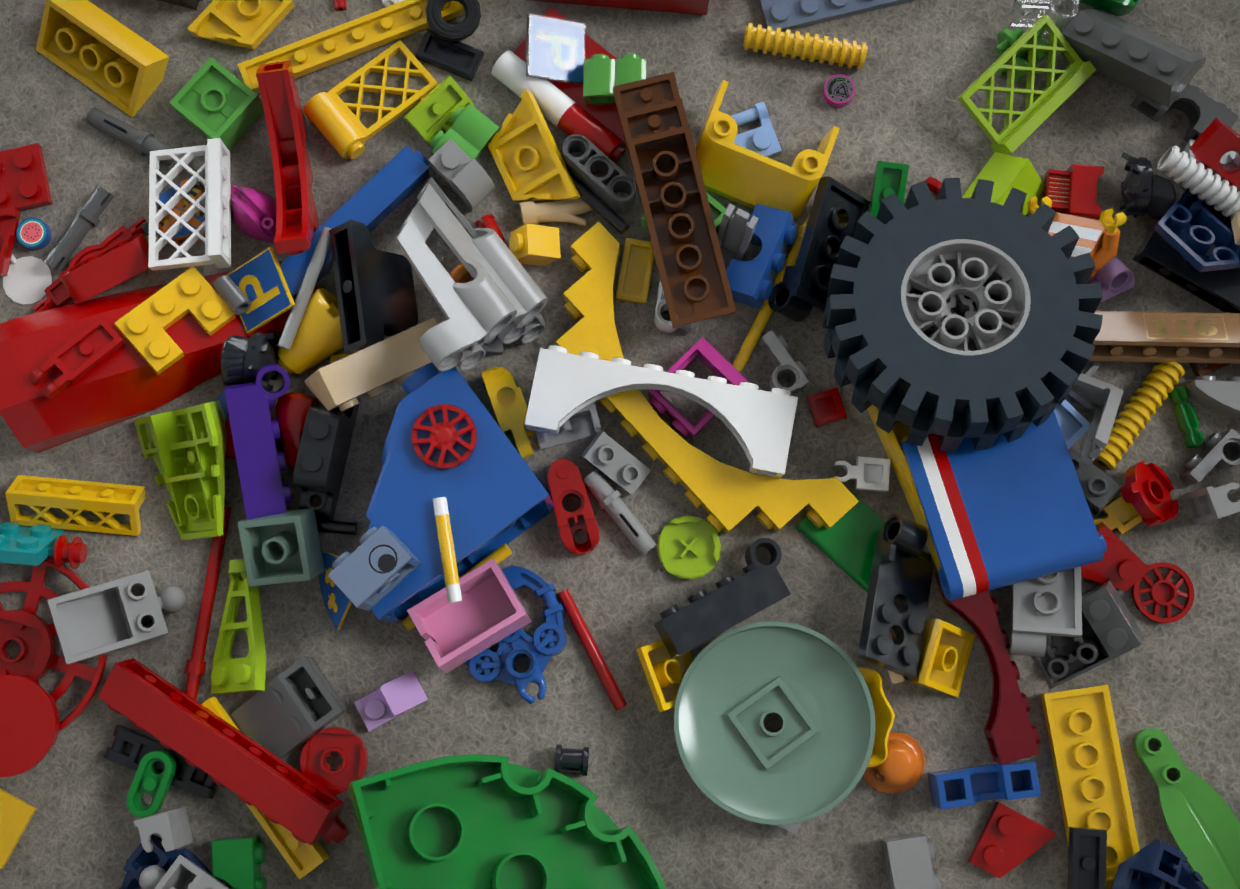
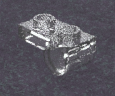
M1015 0L1010 13V26L1031 27L1042 15L1047 14L1062 33L1076 16L1079 9V0ZM1045 30L1044 34L1049 37L1048 32Z

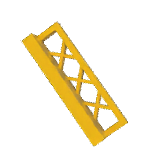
M18 475L5 492L10 522H16L19 525H49L51 528L131 536H139L141 532L139 509L146 497L145 486ZM19 504L28 505L36 514H20ZM51 507L60 508L68 517L57 518L49 509ZM83 510L92 511L100 519L98 521H89L81 512ZM115 513L128 514L130 524H121L112 516Z

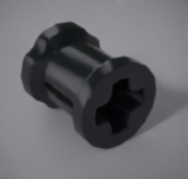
M556 744L554 771L558 773H581L582 776H587L589 747H584L583 750L563 748L561 744Z

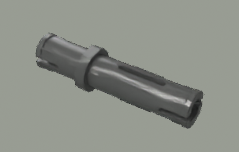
M93 107L87 114L86 122L89 125L133 147L135 152L141 156H150V151L174 149L155 139L154 134L148 131L142 132L96 107ZM160 160L159 162L170 166L174 160Z
M96 185L84 205L77 207L75 210L77 212L76 216L42 261L60 273L94 224L98 225L100 222L99 216L114 196L99 185Z

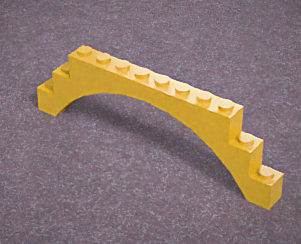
M598 221L571 245L573 257L570 259L579 271L583 273L586 270L587 273L563 293L564 301L566 302L563 307L574 320L577 318L581 320L556 341V346L566 348L567 353L580 355L582 351L599 355V359L612 362V358L624 359L614 322L613 288L620 254V243ZM640 390L620 392L598 400L609 414H612L614 411L623 420L619 424L630 437L635 435L639 437L644 443L641 446L642 450L652 461L657 458L666 467L662 470L666 477L673 484L681 483L687 490L684 494L687 500L695 508H698L700 505L709 514L706 520L717 532L723 529L727 534L754 509L759 512L756 515L758 521L767 530L773 528L777 532L804 507L809 511L806 516L817 528L824 526L828 530L859 502L837 477L829 479L788 480L755 475L719 462L686 442L666 424Z

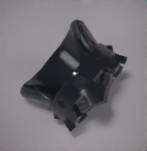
M1124 152L1121 157L1128 161L1124 170L1129 172L1125 180L1121 182L1123 200L1120 201V209H1126V211H1123L1126 216L1133 215L1136 218L1139 215L1145 216L1146 214L1160 221L1175 203L1176 192L1173 183L1169 179L1153 175L1151 161L1147 158H1136Z
M258 332L251 335L250 338L234 335L228 337L223 344L221 352V376L224 387L256 382V374L261 367L267 364H276L277 359L280 358L277 354L278 350H274L272 344L279 343L283 332H276L275 334L274 332ZM271 370L263 375L261 384L264 389L273 391L274 386L268 384L269 380H277L278 372Z

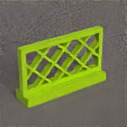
M1045 14L957 99L993 143L990 146L991 150L994 153L1011 154L1096 69L1090 61L1083 62L1050 17ZM1042 27L1049 34V46L1037 45V31ZM1019 49L1029 50L1028 67L1015 66L1016 52ZM1036 50L1048 51L1047 68H1035ZM1056 52L1064 53L1070 61V64L1064 70L1055 69ZM997 70H1007L1006 88L994 87V76ZM1015 71L1027 72L1026 89L1014 88ZM1035 73L1047 74L1045 89L1034 90ZM977 90L986 91L985 108H977L970 99ZM994 92L1006 93L1005 110L993 109ZM1014 93L1026 94L1025 108L1022 111H1013ZM992 114L1005 115L1004 129L999 134L992 127Z

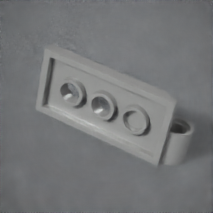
M1081 566L1055 573L1056 576L1050 580L1038 577L1012 584L1009 628L1010 655L1044 657L1047 635L1082 637Z

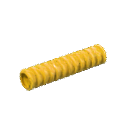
M748 23V26L746 25L743 41L745 51H748V48L753 49V52L756 53L758 50H763V54H767V51H769L774 56L777 53H781V57L791 55V59H795L798 56L803 61L805 58H810V62H814L816 59L819 60L820 64L827 61L828 65L838 63V67H842L845 64L850 69L852 66H856L857 70H861L864 67L868 49L865 42L858 45L857 41L854 40L852 43H847V39H843L841 42L836 37L833 40H829L828 36L819 38V34H815L812 37L807 32L805 35H800V31H796L794 34L790 33L791 30L786 29V32H782L781 28L771 30V26H767V29H765L760 24L757 27H753V23Z
M1158 362V365L1152 368L1153 373H1149L1146 376L1147 380L1143 381L1141 388L1135 391L1136 396H1132L1129 399L1130 404H1126L1124 411L1118 414L1119 419L1114 421L1108 443L1097 456V459L1106 466L1104 467L1094 460L1093 462L1096 465L1111 471L1116 468L1115 463H1119L1122 460L1121 455H1125L1128 452L1127 447L1133 445L1132 439L1135 440L1139 437L1138 432H1142L1145 429L1144 424H1148L1151 421L1150 416L1156 414V409L1162 406L1161 401H1165L1168 398L1167 393H1171L1174 388L1173 386L1179 383V378L1184 376L1185 371L1178 362Z

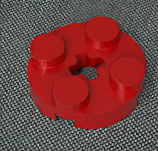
M1141 461L1127 469L1125 485L1120 490L1123 499L1129 504L1132 503L1145 525L1153 527L1174 519L1177 516L1179 504L1178 499L1172 501L1170 491L1174 490V487L1166 473L1152 462L1146 465L1144 464L1145 461Z
M342 727L326 728L313 735L304 745L300 756L302 774L332 795L348 791L350 783L362 779L368 767V752L362 738L351 730ZM333 751L338 752V756L343 758V764L338 765L337 770H331V764L326 763V757L332 756Z

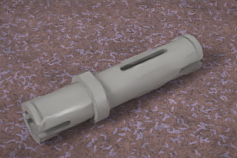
M597 469L583 479L584 484L598 500V507L601 511L606 510L642 556L657 545L639 520L621 500V493L618 490L614 491ZM621 514H623V516L627 519V521L630 523V525H631V526L634 528V530L638 533V535H639L638 537L635 535V533L631 530V528L628 526V524H627V523L624 521V519L621 517Z

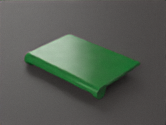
M843 484L859 501L828 530L824 526L817 528L807 516L801 520L796 528L868 593L877 534L881 533L886 521Z

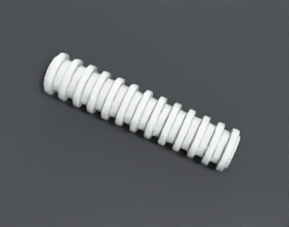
M1175 145L1169 148L1160 158L1157 170L1160 172L1165 170L1167 177L1173 176V181L1176 183L1182 182L1181 186L1183 188H1190L1192 194L1198 193L1199 199H1206V203L1210 206L1214 204V209L1217 211L1222 210V214L1226 217L1230 216V220L1233 219L1236 213H1240V191L1237 192L1236 186H1229V182L1225 179L1221 180V176L1218 174L1212 175L1213 171L1209 168L1204 169V164L1200 162L1196 164V159L1194 157L1188 158V153L1185 151L1179 152L1180 148Z

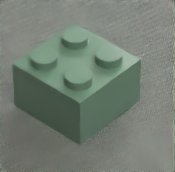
M314 508L290 510L287 513L253 519L245 518L238 522L249 587L312 580L325 571Z

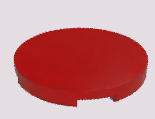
M0 675V777H10L26 773L35 768L45 758L51 747L55 745L59 732V713L53 697L41 685L31 680V678L21 675Z

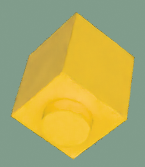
M526 223L510 232L509 248L521 264L546 266L561 258L559 228Z

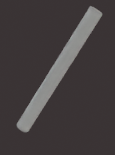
M324 227L295 299V306L292 307L277 345L283 349L290 350L330 249L329 230L331 228Z

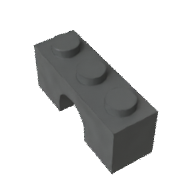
M1189 84L1170 107L1138 93L1130 105L1155 122L1168 109H1178L1184 112L1189 120V129L1183 137V140L1186 142L1190 139L1195 141L1216 117L1230 128H1232L1239 117L1226 104L1216 102L1205 95L1202 89Z

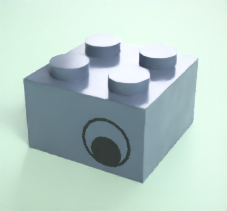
M383 525L379 529L376 527L369 529L359 539L361 545L353 553L350 554L347 551L339 556L331 565L334 570L328 574V577L356 608L367 611L374 607L421 564L395 533Z

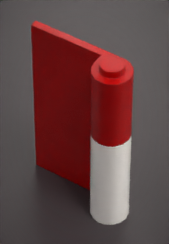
M552 7L543 16V18L570 22ZM536 31V40L552 42V58L557 67L563 70H570L576 65L578 38ZM530 33L514 53L508 50L499 57L492 68V76L519 97L526 89L532 91L542 115L567 136L578 134L586 137L615 164L622 158L625 153L624 146L626 143L616 103L602 105L586 104L583 97L584 60L591 59V56L596 54H604L609 56V59L614 60L617 59L584 33L583 82L529 74ZM560 44L570 45L568 61H562L560 58Z

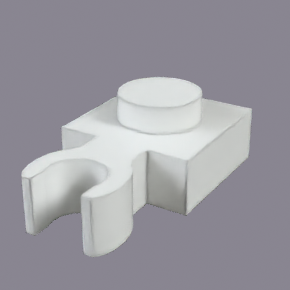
M858 456L856 458V466H852L846 461L834 463V466L843 467L846 471L844 477H837L842 483L848 480H855L854 490L889 491L890 459Z

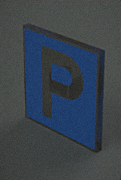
M527 14L526 77L583 85L585 23Z

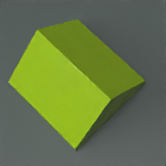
M995 152L962 197L971 198L978 179L993 181L991 202L1004 205L1012 187L1027 193L1021 210V214L1026 216L1029 211L1027 207L1028 201L1035 196L1038 199L1044 191L1045 185L1029 159Z

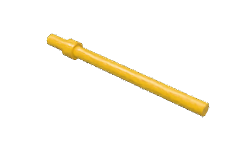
M809 215L804 225H800L798 228L796 241L786 258L783 269L779 272L773 283V288L776 284L782 282L786 266L796 265ZM769 299L765 300L732 363V366L740 374L774 311L769 307Z

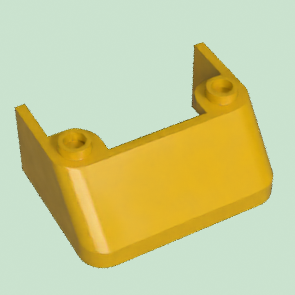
M723 80L711 100L695 143L705 189L751 209H754L758 203L791 212L794 220L803 213L825 171L840 128L833 126L820 141L817 151L811 149L801 151L795 157L792 167L734 144L738 131L736 121L730 115L719 111L729 84L728 81Z

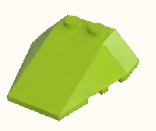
M219 400L134 419L145 459L153 457L160 474L154 476L157 486L165 484L172 499L166 506L181 539L191 540L223 535L227 430L225 414L221 409Z

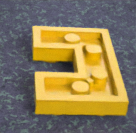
M193 266L114 324L155 373L159 375L184 356V352L165 332L167 328L190 313L207 334L211 336L236 316L227 303Z

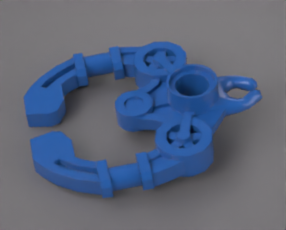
M511 565L502 569L511 587L515 591L527 586L534 591L533 593L536 598L542 597L547 610L541 613L543 618L546 619V623H543L536 629L533 637L527 635L520 628L499 641L496 653L486 649L464 663L468 666L470 673L476 680L485 684L493 683L496 680L514 684L519 696L529 704L535 702V698L527 693V685L536 683L539 687L537 698L539 700L544 699L547 687L543 672L552 656L559 655L566 647L567 636L564 632L562 613L564 609L562 604H558L554 591H556L554 584L549 585L539 575L529 569ZM523 656L529 657L531 660L529 670L524 673H517L515 669L516 661Z

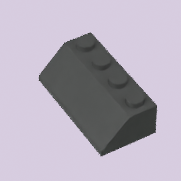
M1098 7L1080 10L1062 32V35L1081 60L1092 63L1096 69L1095 72L1167 107L1173 104L1206 62V57Z

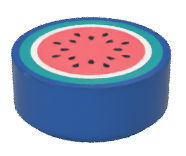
M31 217L23 220L18 225L16 236L18 241L27 249L40 250L50 242L51 230L41 219Z

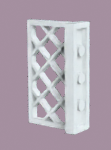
M220 138L207 139V145L150 151L148 267L152 271L215 264L218 268L231 267L230 151ZM205 156V163L197 172L187 166L194 157ZM173 159L177 164L164 176L159 171V161ZM185 169L192 177L179 188L172 180ZM200 181L205 185V192L195 201L187 193ZM167 185H170L177 192L164 205L159 200V193ZM184 197L193 205L179 217L172 209ZM200 210L205 214V221L195 230L187 222ZM169 213L177 221L164 234L159 230V222ZM184 226L193 234L179 246L171 238ZM200 239L205 243V255H189L187 251ZM167 243H170L177 249L169 259L158 260L159 251Z

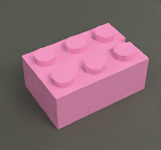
M494 559L489 560L459 579L462 595L461 602L448 603L445 587L407 610L420 635L426 639L424 642L436 664L446 673L532 622L500 566Z

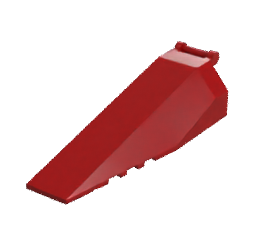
M232 271L203 277L213 287V283L218 277L227 275ZM169 283L119 292L87 300L79 304H71L14 318L0 324V415L23 448L36 453L51 449L159 409L191 391L202 382L221 374V352L223 344L228 337L234 335L250 338L251 335L258 332H274V334L276 332H283L292 308L250 334L246 333L240 315L235 314L236 317L209 336L190 313L186 314L165 330L184 352V356L159 375L155 373L119 332L114 323ZM317 284L315 285L312 294L318 289ZM102 316L124 339L125 344L75 383H70L61 393L52 399H48L43 394L44 389L60 377L62 373L56 368L51 375L38 384L33 383L29 379L30 374L47 361L50 354Z

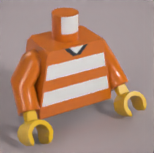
M1036 196L1031 198L1027 204L1031 214H1034L1039 208ZM1047 196L1042 198L1041 203L1051 208L1052 200ZM1113 208L1103 211L1100 215V220L1056 212L1048 233L1052 236L1070 225L1079 236L1070 258L1090 253L1095 264L1090 278L1094 277L1098 270H1101L1116 257L1120 238L1118 226L1126 222V215L1123 212L1117 213L1113 220Z

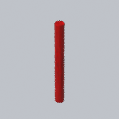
M566 589L556 594L616 711L623 708L627 703L569 590Z

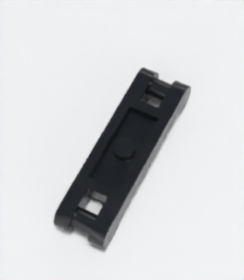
M116 725L113 732L115 739L112 746L107 747L104 758L137 771L141 759L146 754L156 750H165L172 754L176 761V771L171 785L208 799L214 798L217 788H215L216 783L212 780V776L206 773L202 782L194 780L197 770H203L189 765L185 761V757L175 750L163 747L156 739L140 734L125 726ZM127 742L134 744L130 755L124 752ZM161 761L156 762V770L160 773L163 772L164 764Z

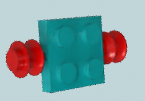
M16 522L0 524V563L38 566L49 556L53 558L58 568L69 562L72 569H77L80 563H84L86 560L87 545L83 544L79 536L75 537L72 542H68V538L64 535V530L51 529L49 525L24 527L19 526Z

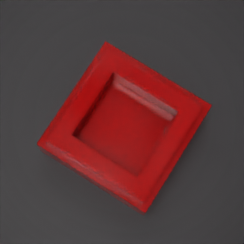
M838 388L807 396L806 400L816 428L847 418Z

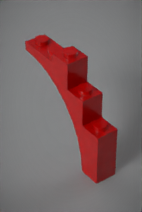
M291 60L259 65L256 77L267 123L276 192V232L274 244L277 254L297 255L310 249L312 235L319 228V219L311 190L313 173L305 144L307 128Z

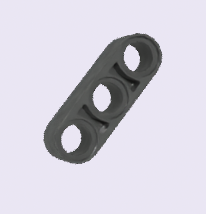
M578 134L567 137L563 142L562 158L568 171L617 214L630 212L634 207L637 187L634 180L586 137ZM580 152L583 155L581 157H573L570 153ZM599 171L603 172L605 176L599 178L592 174ZM625 192L629 196L626 198H619L615 195V193Z

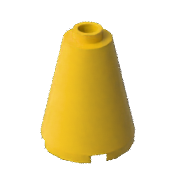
M318 288L312 294L290 350L280 347L277 352L280 358L278 364L287 373L293 374L295 372L300 375L343 348L337 297L324 288Z

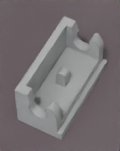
M595 402L586 406L567 420L559 428L558 435L536 431L540 449L543 450L596 436L601 431V425Z
M1228 483L1216 488L1209 486L1182 495L1193 524L1216 520L1240 512V500L1231 502L1227 497L1228 492L1236 490L1240 487V484Z
M186 806L133 821L134 827L139 829L141 844L147 853L153 850L150 838L154 833L160 835L165 852L193 842Z

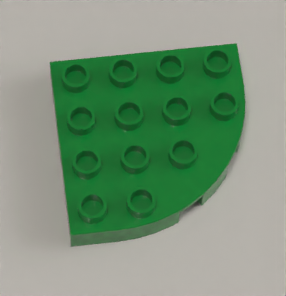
M470 754L446 756L356 780L348 786L374 889H666L665 883L651 855L635 832L629 826L619 829L609 816L594 804L598 798L596 794L575 780L550 768L543 772H538L520 765L508 763L509 757L498 755Z

